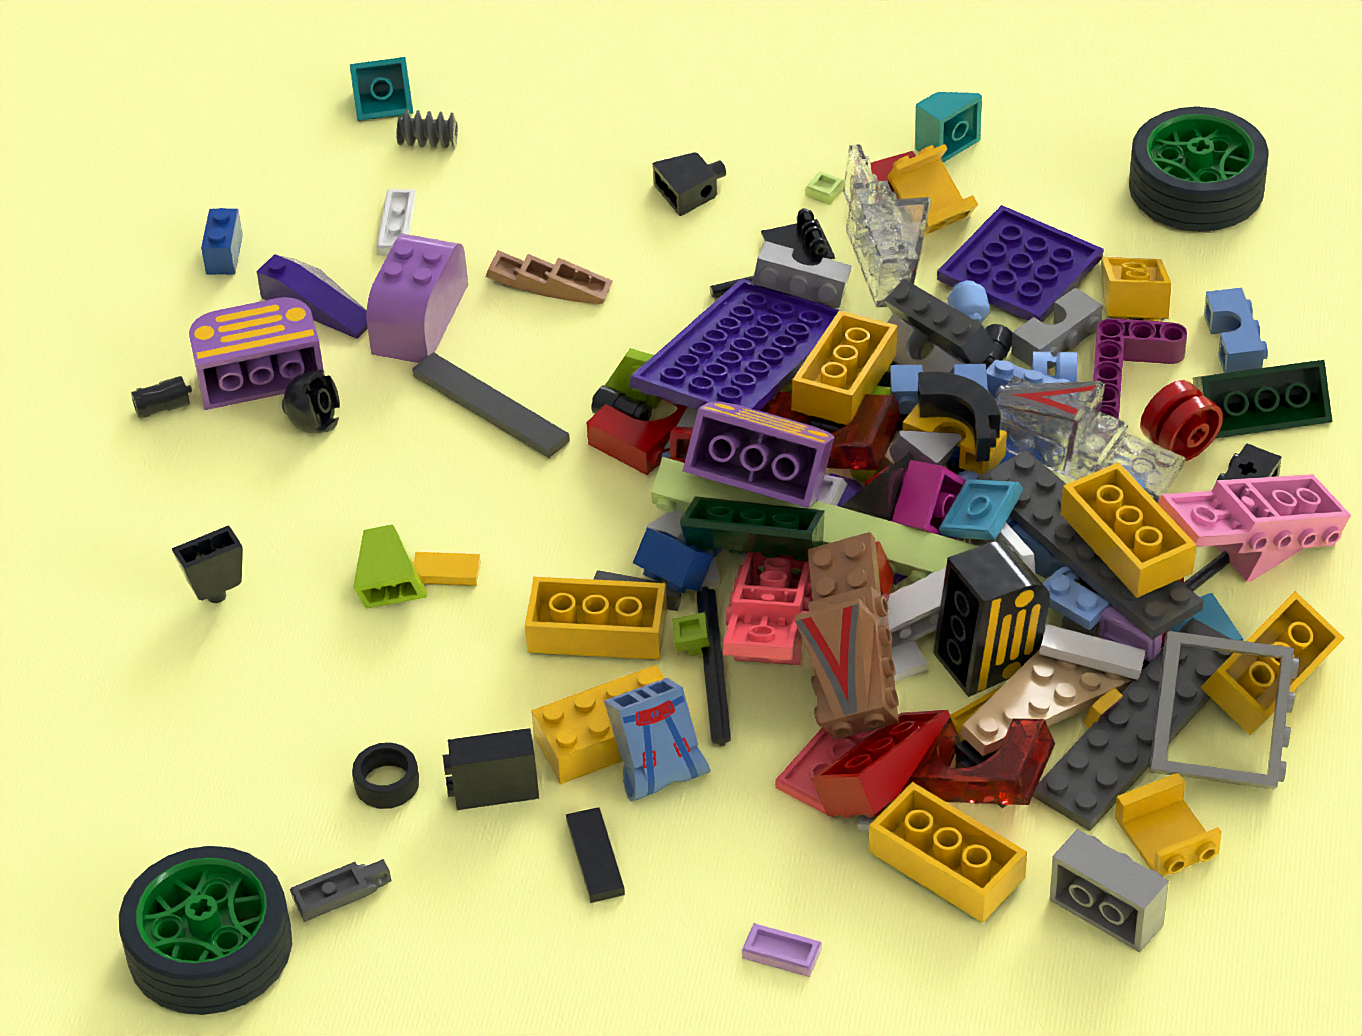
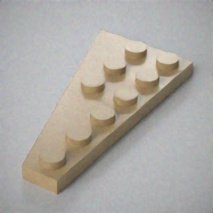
M1039 649L963 724L960 735L984 756L1091 708L1111 688H1116L1122 693L1134 679L1039 654Z

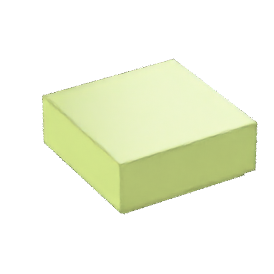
M819 171L805 187V195L831 204L845 188V180Z

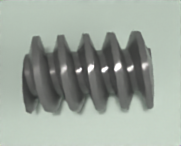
M405 109L403 117L398 118L397 144L403 145L406 139L408 146H414L417 140L420 147H424L427 141H429L431 147H436L440 140L442 148H448L451 141L455 149L458 139V123L454 112L450 113L448 120L444 119L442 111H439L437 119H433L431 111H428L425 119H422L420 110H417L414 118H411L409 110Z

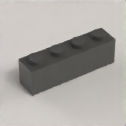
M903 279L884 299L892 314L914 325L929 336L928 341L951 352L966 364H982L997 348L982 324L906 279Z

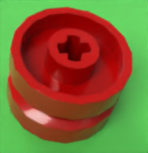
M1178 380L1164 386L1153 396L1141 416L1140 429L1143 435L1153 444L1160 446L1162 452L1171 460L1178 463L1186 462L1197 457L1209 447L1222 426L1223 413L1218 405L1211 399L1203 396L1202 392L1191 382Z

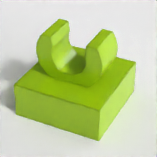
M705 612L672 618L674 643L677 652L688 650L689 656L702 654V647L710 646L708 621Z

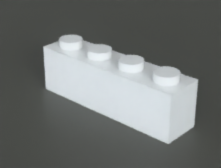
M946 568L933 572L927 577L902 587L889 595L888 624L892 636L891 647L912 640L915 641L937 630Z

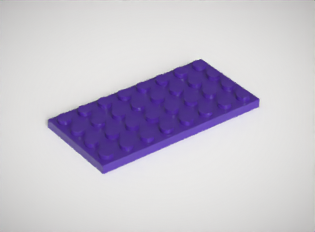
M741 278L634 372L630 377L629 387L640 390L646 395L664 398L672 404L684 405L696 410L708 402L716 401L736 404L760 411L795 377L839 310L798 296L752 284V281Z

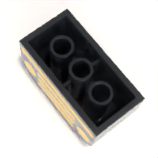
M1003 541L990 542L947 558L933 654L968 697L1010 679L1040 649L1047 613L1050 607V593L1008 543Z

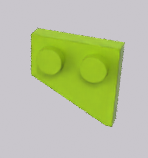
M629 348L605 385L626 393L627 396L636 400H643L648 405H651L653 409H656L661 402V397L646 395L640 390L629 387L631 375L654 356L653 354Z

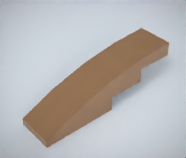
M497 250L485 276L508 286L538 295L573 302L603 304L613 283V280L559 257L555 264H552L531 254H527L525 260H521L500 250Z

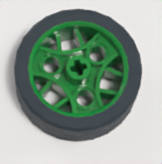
M1194 106L1162 112L1145 122L1133 138L1129 174L1131 197L1138 208L1150 218L1180 230L1203 232L1235 226L1256 212L1264 199L1269 157L1266 139L1246 119L1221 109Z
M202 846L188 848L167 855L149 866L133 881L123 897L119 911V934L134 983L146 997L161 1007L179 1013L206 1015L226 1012L245 1005L263 994L279 978L289 960L292 948L291 923L285 894L277 875L262 860L248 852L232 847ZM249 919V920H246V921H243V922H240V923H239V920Z

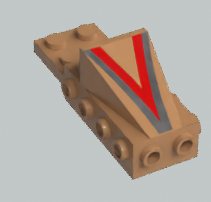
M870 532L808 549L813 601L808 602V612L795 615V622L814 667L815 676H812L811 684L817 696L818 706L814 708L817 724L823 727L835 740L898 724L897 707L899 706V699L895 690L894 676L896 670L891 652L892 636L888 624L889 606L886 598L883 595L881 596L875 537Z

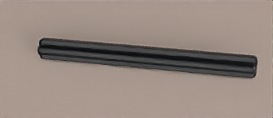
M704 586L702 590L697 591L696 597L698 613L705 612L708 621L710 646L702 647L710 736L713 744L725 746L727 742L731 741V730L717 598L714 589H708V586Z

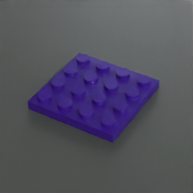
M1001 205L937 270V280L951 287L963 281H974L985 288L989 304L1025 320L1035 317L1039 321L1044 322L1054 311L1055 301L1074 289L1100 262L1101 257H1103L1104 248Z

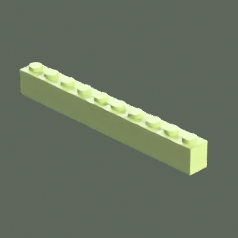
M662 457L651 490L652 504H655L658 509L665 512H674L676 510L685 513L695 496L806 508L683 472L684 463ZM817 501L807 508L825 510L823 545L870 532L875 537V542L880 541L894 574L898 573L908 576V579L912 582H917L933 572L946 568L948 557L978 547L977 545Z

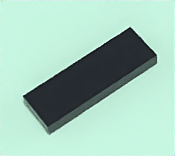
M600 807L565 814L590 903L625 895L624 884Z

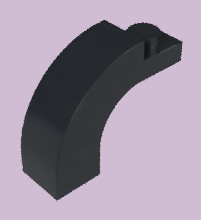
M918 372L917 398L919 417H947L962 422L973 434L976 462L990 461V448H996V438H1000L1001 424L1000 408L991 393L977 382L957 374Z

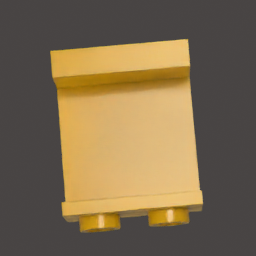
M945 144L936 148L933 145L922 149L918 156L911 159L909 156L898 159L893 163L894 167L887 176L920 237L969 217L979 205L974 195L962 198L941 160V157L947 151Z
M1180 773L1169 775L1118 795L1116 798V821L1151 870L1157 871L1162 876L1176 874L1185 867L1200 861H1209L1215 855H1218L1220 851L1222 831L1219 827L1206 831L1184 801L1186 782Z

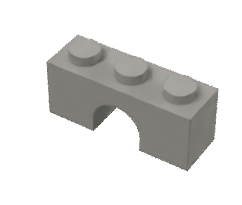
M767 241L764 242L757 258L752 284L836 308L840 307L852 265L824 257L818 265H804L793 259L794 249Z
M1075 287L1055 301L1053 324H1045L1033 317L1012 332L1011 354L1032 368L1033 351L1051 352L1053 357H1056L1059 352H1068L1070 349H1075L1084 339L1097 333L1098 323L1102 321L1103 305Z
M894 314L887 323L898 325L896 356L890 365H896L897 363L899 365H922L923 372L954 374V364H966L951 352L937 345L930 355L922 360L921 349L929 336L908 321Z

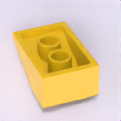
M1101 257L1104 309L1107 316H1111L1114 319L1129 320L1130 317L1142 318L1144 321H1160V318L1169 319L1172 283L1162 259Z

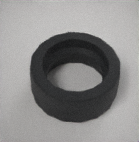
M386 742L369 746L360 752L353 762L352 777L358 798L368 806L378 809H391L403 805L413 798L419 788L417 761L413 752L403 745ZM382 766H396L406 771L403 778L389 785H376L366 780L370 772Z

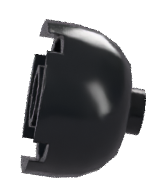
M323 370L309 371L293 378L286 387L282 400V409L289 421L297 429L307 433L331 431L339 420V417L333 418L335 408H340L338 390L331 376H324L322 374Z

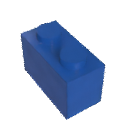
M209 208L201 245L206 275H235L243 238L238 208Z
M647 527L633 564L644 569L642 573L644 576L656 581H661V578L668 581V588L685 594L686 589L700 591L714 555L700 550L694 545H687L686 541L666 531Z

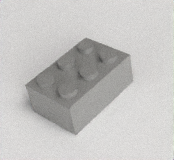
M1076 829L1052 856L1049 900L1140 953L1164 925L1169 880L1163 878L1157 871L1149 870L1133 861L1127 854L1119 853L1103 844L1097 837Z

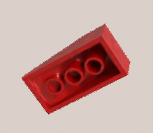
M949 711L901 712L898 714V724L879 728L811 778L827 816L842 815L843 818H850L856 815H866L868 818L880 815L886 809L885 806L897 798L949 719Z

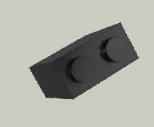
M531 728L447 740L449 754L442 755L445 775H452L445 777L448 797H455L457 810L539 799Z

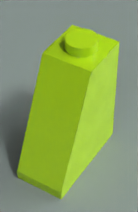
M394 524L363 530L353 588L366 609L426 598L427 596L426 589L406 545Z

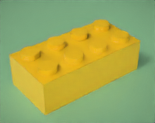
M839 310L792 380L791 410L851 426L896 356L898 325Z
M1119 462L1063 485L1060 514L1136 598L1193 573L1197 545Z
M533 576L525 620L527 653L660 660L667 614L666 583Z
M1294 591L1246 641L1294 648L1293 657L1299 658L1297 677L1290 680L1289 692H1294L1345 637ZM1233 653L1200 688L1251 735L1274 713L1280 659Z
M657 664L531 710L534 738L560 784L622 762L604 700L664 679Z
M914 782L869 825V852L982 923L1026 878V850Z

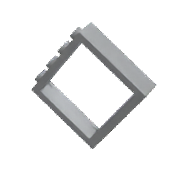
M1168 631L1164 640L1148 772L1164 775L1180 773L1185 778L1271 790L1276 789L1278 782H1284L1286 776L1287 762L1281 761L1282 748H1288L1291 734V727L1285 726L1286 714L1293 712L1295 692H1289L1291 678L1296 679L1299 666V658L1293 657L1294 648ZM1180 646L1280 659L1267 774L1166 760Z

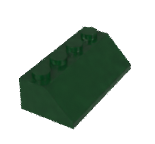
M1325 359L1192 377L1193 385L1202 392L1203 396L1211 399L1218 405L1223 413L1222 426L1215 438L1333 422Z
M695 496L681 517L680 526L686 544L695 545L700 550L721 548L728 549L729 552L734 554L757 552L768 558L783 555L792 556L798 561H809L808 549L823 545L825 510Z

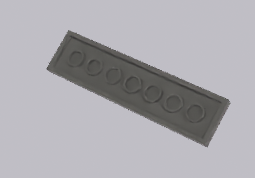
M1027 450L976 478V480L1019 482L1024 490L1009 516L1151 640L1203 610L1204 600L1180 580H1176L1136 598L1060 514L1063 485H1066V483Z
M1191 618L1179 631L1181 633L1231 639L1194 618ZM1180 646L1168 745L1209 701L1211 697L1200 687L1233 654L1232 652ZM1163 649L1142 670L1139 680L1134 679L1121 693L1123 695L1121 701L1098 722L1095 721L1033 788V798L1091 831L1114 806L1117 796L1125 793L1149 767Z

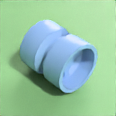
M1033 351L1032 370L1040 371L1043 375L1056 379L1069 380L1072 384L1076 385L1077 352H1059L1056 357H1053L1051 352ZM1055 368V376L1047 375V369Z

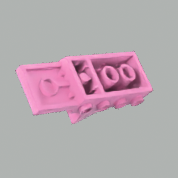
M1314 474L1217 480L1212 491L1162 494L1158 501L1160 507L1192 539L1197 547L1215 546L1220 553L1228 552L1230 556L1229 563L1246 582L1255 580L1304 548L1335 546L1351 517V514Z

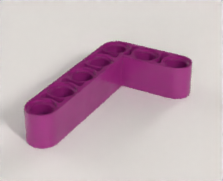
M1114 318L1104 319L1098 323L1093 382H1099L1092 390L1089 439L1094 445L1108 447L1117 441L1123 361L1161 364L1180 363L1185 358L1188 334L1187 329L1183 325L1174 322Z

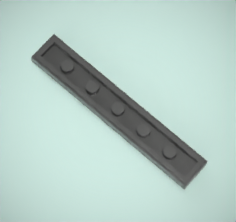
M434 352L412 368L415 378L547 458H550L570 441V435L565 430Z

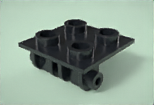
M802 208L798 211L795 224L761 231L764 241L794 249L792 257L801 264L820 260L823 257L835 259L833 250L818 219H814L813 212L807 208Z

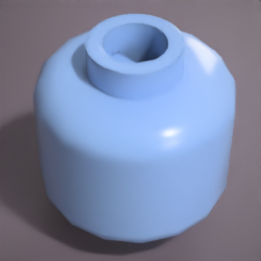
M963 281L956 284L947 297L948 304L980 324L990 314V306L985 288L974 281Z

